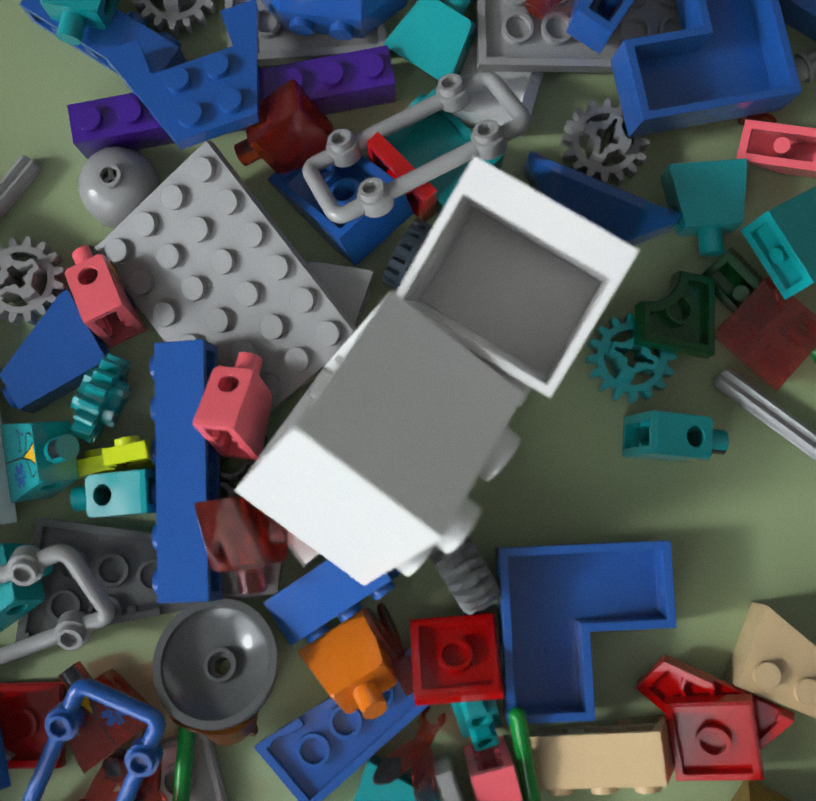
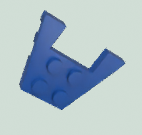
M250 0L220 11L233 46L157 73H151L139 39L103 51L110 67L120 75L127 87L142 101L150 114L181 150L260 122V74L258 71L260 39L258 36L259 10L256 0Z

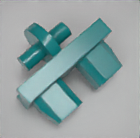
M495 699L451 703L462 738L471 736L475 751H482L500 744L495 728L503 725Z

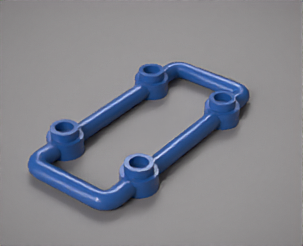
M85 678L76 681L69 688L64 701L55 705L45 718V730L49 737L22 801H41L65 742L72 739L84 725L85 715L80 706L85 696L148 725L144 737L136 739L125 754L124 761L128 773L116 801H134L144 778L154 774L162 762L164 752L160 741L166 727L165 717L155 707L96 680Z

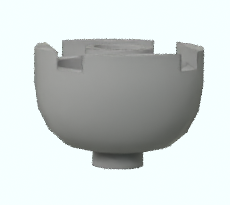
M122 146L103 148L92 154L82 166L78 178L79 196L88 213L104 226L114 229L160 185L158 173L151 162L137 151Z

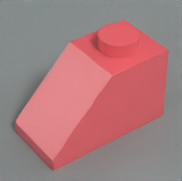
M745 119L736 159L747 158V164L782 174L816 179V128Z

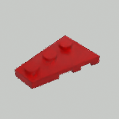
M667 654L638 679L636 689L663 712L664 697L752 694ZM753 694L759 741L762 750L795 721L794 712Z

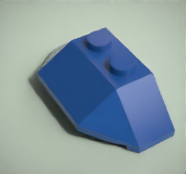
M261 0L284 30H290V32L299 36H310L313 33L327 34L334 39L348 41L353 38H365L406 7L408 0Z
M530 151L523 172L531 189L630 246H635L670 232L679 222L682 215L674 210L657 205L547 159L533 151Z

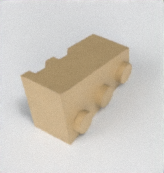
M751 602L723 680L816 718V646L769 606Z
M657 715V723L632 724L631 719L628 718L617 720V725L592 726V723L538 728L530 736L539 790H549V794L552 796L571 795L575 793V789H591L592 794L609 795L618 791L617 788L634 787L635 792L639 794L660 792L662 790L661 787L668 786L674 770L665 715Z

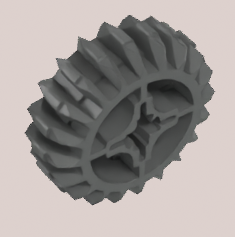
M468 535L450 553H445L436 545L434 546L429 557L463 612L472 615L479 610L483 611L500 597V588Z

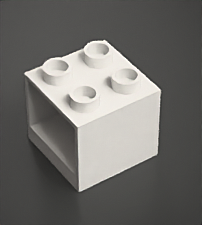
M474 156L396 294L466 349L485 359V363L522 391L524 396L518 406H522L532 388L551 398L639 250Z
M391 290L322 368L237 486L235 492L363 586L394 567L405 576H410L422 565L435 545L445 553H450L460 545L474 527L479 518L481 507L468 498L467 494L478 475L486 481L491 480L504 468L515 453L520 443V437L506 427L524 393Z

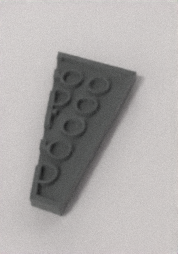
M36 517L32 546L42 550L52 545L65 544L73 547L81 555L114 604L115 617L108 625L183 611L185 608L197 603H158L157 594L154 592L152 585L153 572L157 568V550L154 549L152 544V532ZM222 542V551L227 549L231 543ZM241 545L253 548V559L250 561L252 556L251 549H244L238 546L246 562L227 566L231 547L222 554L223 598L243 600L279 592L285 551ZM63 562L53 564L52 572L41 577L45 593L44 600L19 619L15 642L56 627L60 616L66 611L77 610L87 615L97 611ZM253 573L255 591L240 594L238 576Z

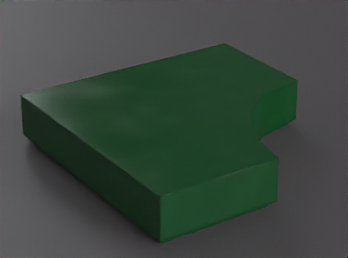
M679 270L671 276L669 289L661 299L657 301H641L635 305L634 345L704 359L714 356L715 278Z

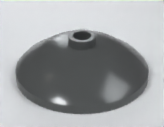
M223 598L222 600L197 602L185 608L166 626L155 648L152 676L159 700L175 719L193 728L213 731L241 724L263 706L276 683L280 658L275 634L260 613L237 600ZM229 660L230 670L226 674L221 675L219 670L221 663Z

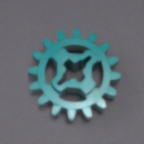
M628 313L624 317L623 324L614 316L608 321L610 330L601 325L595 331L600 340L591 339L587 344V347L595 351V354L585 358V363L595 365V369L588 377L589 379L598 377L601 379L602 382L597 389L599 392L607 388L612 389L611 400L613 401L618 400L622 394H626L627 402L631 404L636 402L638 393L646 401L653 397L651 387L659 392L666 387L661 377L669 378L674 375L675 371L668 367L667 363L677 359V354L654 349L656 355L654 356L648 347L634 345L633 313ZM631 333L627 341L623 343L609 341L618 334ZM629 350L634 352L633 359L638 361L631 367L627 365L628 358L623 356ZM605 361L610 363L614 371L613 377L608 372ZM637 374L651 376L642 384L630 385Z
M108 353L106 358L103 357L101 359L99 368H89L86 371L83 381L71 402V407L75 409L73 416L75 421L71 427L73 436L89 443H95L97 438L102 436L105 426L113 428L117 424L132 390L128 388L127 379L131 370L129 367L130 361Z

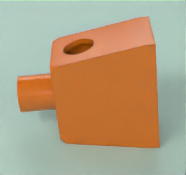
M364 608L363 610L366 612L368 617H370L367 609ZM361 610L315 641L298 650V653L330 697L346 714H351L360 708L365 719H375L381 716L388 707L382 693L395 686L398 679L382 628L380 626L378 628L374 623L382 638L380 639L372 633L363 615V610Z

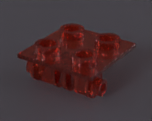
M767 275L734 314L718 327V331L715 334L716 340L777 391L816 348V315L794 296L785 300L771 277Z

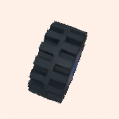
M418 218L411 223L384 271L382 283L396 291L398 290L433 226Z

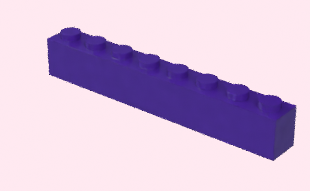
M388 45L258 69L260 74V112L270 118L286 116L279 124L286 123L289 118L295 119V115H301V119L306 116L312 118L396 102V85ZM133 93L67 105L73 144L87 160L92 154L107 147L122 146L136 151L175 143L150 114L142 101ZM271 100H273V101L271 102V103L273 104V106H274L280 113H281V112H283V113H282V114H278V113L274 110V108H273L272 106L269 107V108H267V109H264V107L268 106V105H269L268 102L271 101ZM312 102V104H310V105H308V106H306V107H304V108H302V109L296 111L297 109H299V108H301V107H303V106H305V105H307V104H309V103ZM260 114V122L272 120ZM253 124L233 132L254 129L259 127L256 124Z

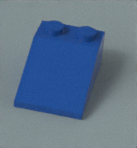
M325 127L268 178V181L331 247L356 266L413 214L406 195L403 194L394 199L393 208L384 216L371 218L362 215L350 222L341 224L330 221L310 190L302 173L303 166L310 157L326 150L327 139L332 132ZM363 155L355 164L349 167L331 165L320 171L321 176L340 206L357 199L359 185L368 178L376 177L385 183L395 180Z

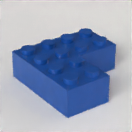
M675 0L682 30L625 39L610 60L629 138L779 111L802 92L779 0Z
M643 540L495 547L497 584L500 588L498 614L503 709L508 725H510L509 712L514 707H521L525 710L528 724L596 721L590 632L677 628L671 541Z

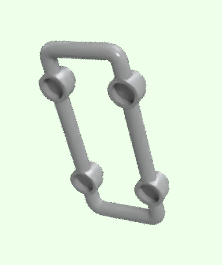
M482 71L466 79H462L458 74H447L439 79L435 95L355 135L347 129L333 131L328 136L326 150L310 157L305 162L302 169L303 177L330 221L341 224L350 222L362 215L371 218L381 217L393 208L394 199L472 160L474 156L484 160H491L501 156L507 149V142L523 134L531 124L529 111L502 78L494 72ZM484 88L490 90L513 119L501 126L496 121L490 119L480 121L473 129L471 141L389 183H385L376 177L364 180L359 185L357 199L343 206L338 204L320 174L321 170L331 165L349 167L355 164L361 158L362 150L367 148V141L375 133L379 132L384 138H387L440 110L445 112L460 111L469 104L470 95Z
M65 544L52 545L42 550L32 545L18 547L13 552L9 562L0 566V585L11 580L20 586L31 585L40 580L47 566L63 562L97 611L88 615L77 610L66 611L60 616L56 627L1 647L0 666L57 644L65 650H76L86 644L92 631L110 624L115 617L113 602L81 555L73 547Z

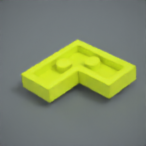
M138 435L115 439V447L85 451V458L77 460L78 478L85 479L87 475L130 471L156 466L151 458L150 440H141Z

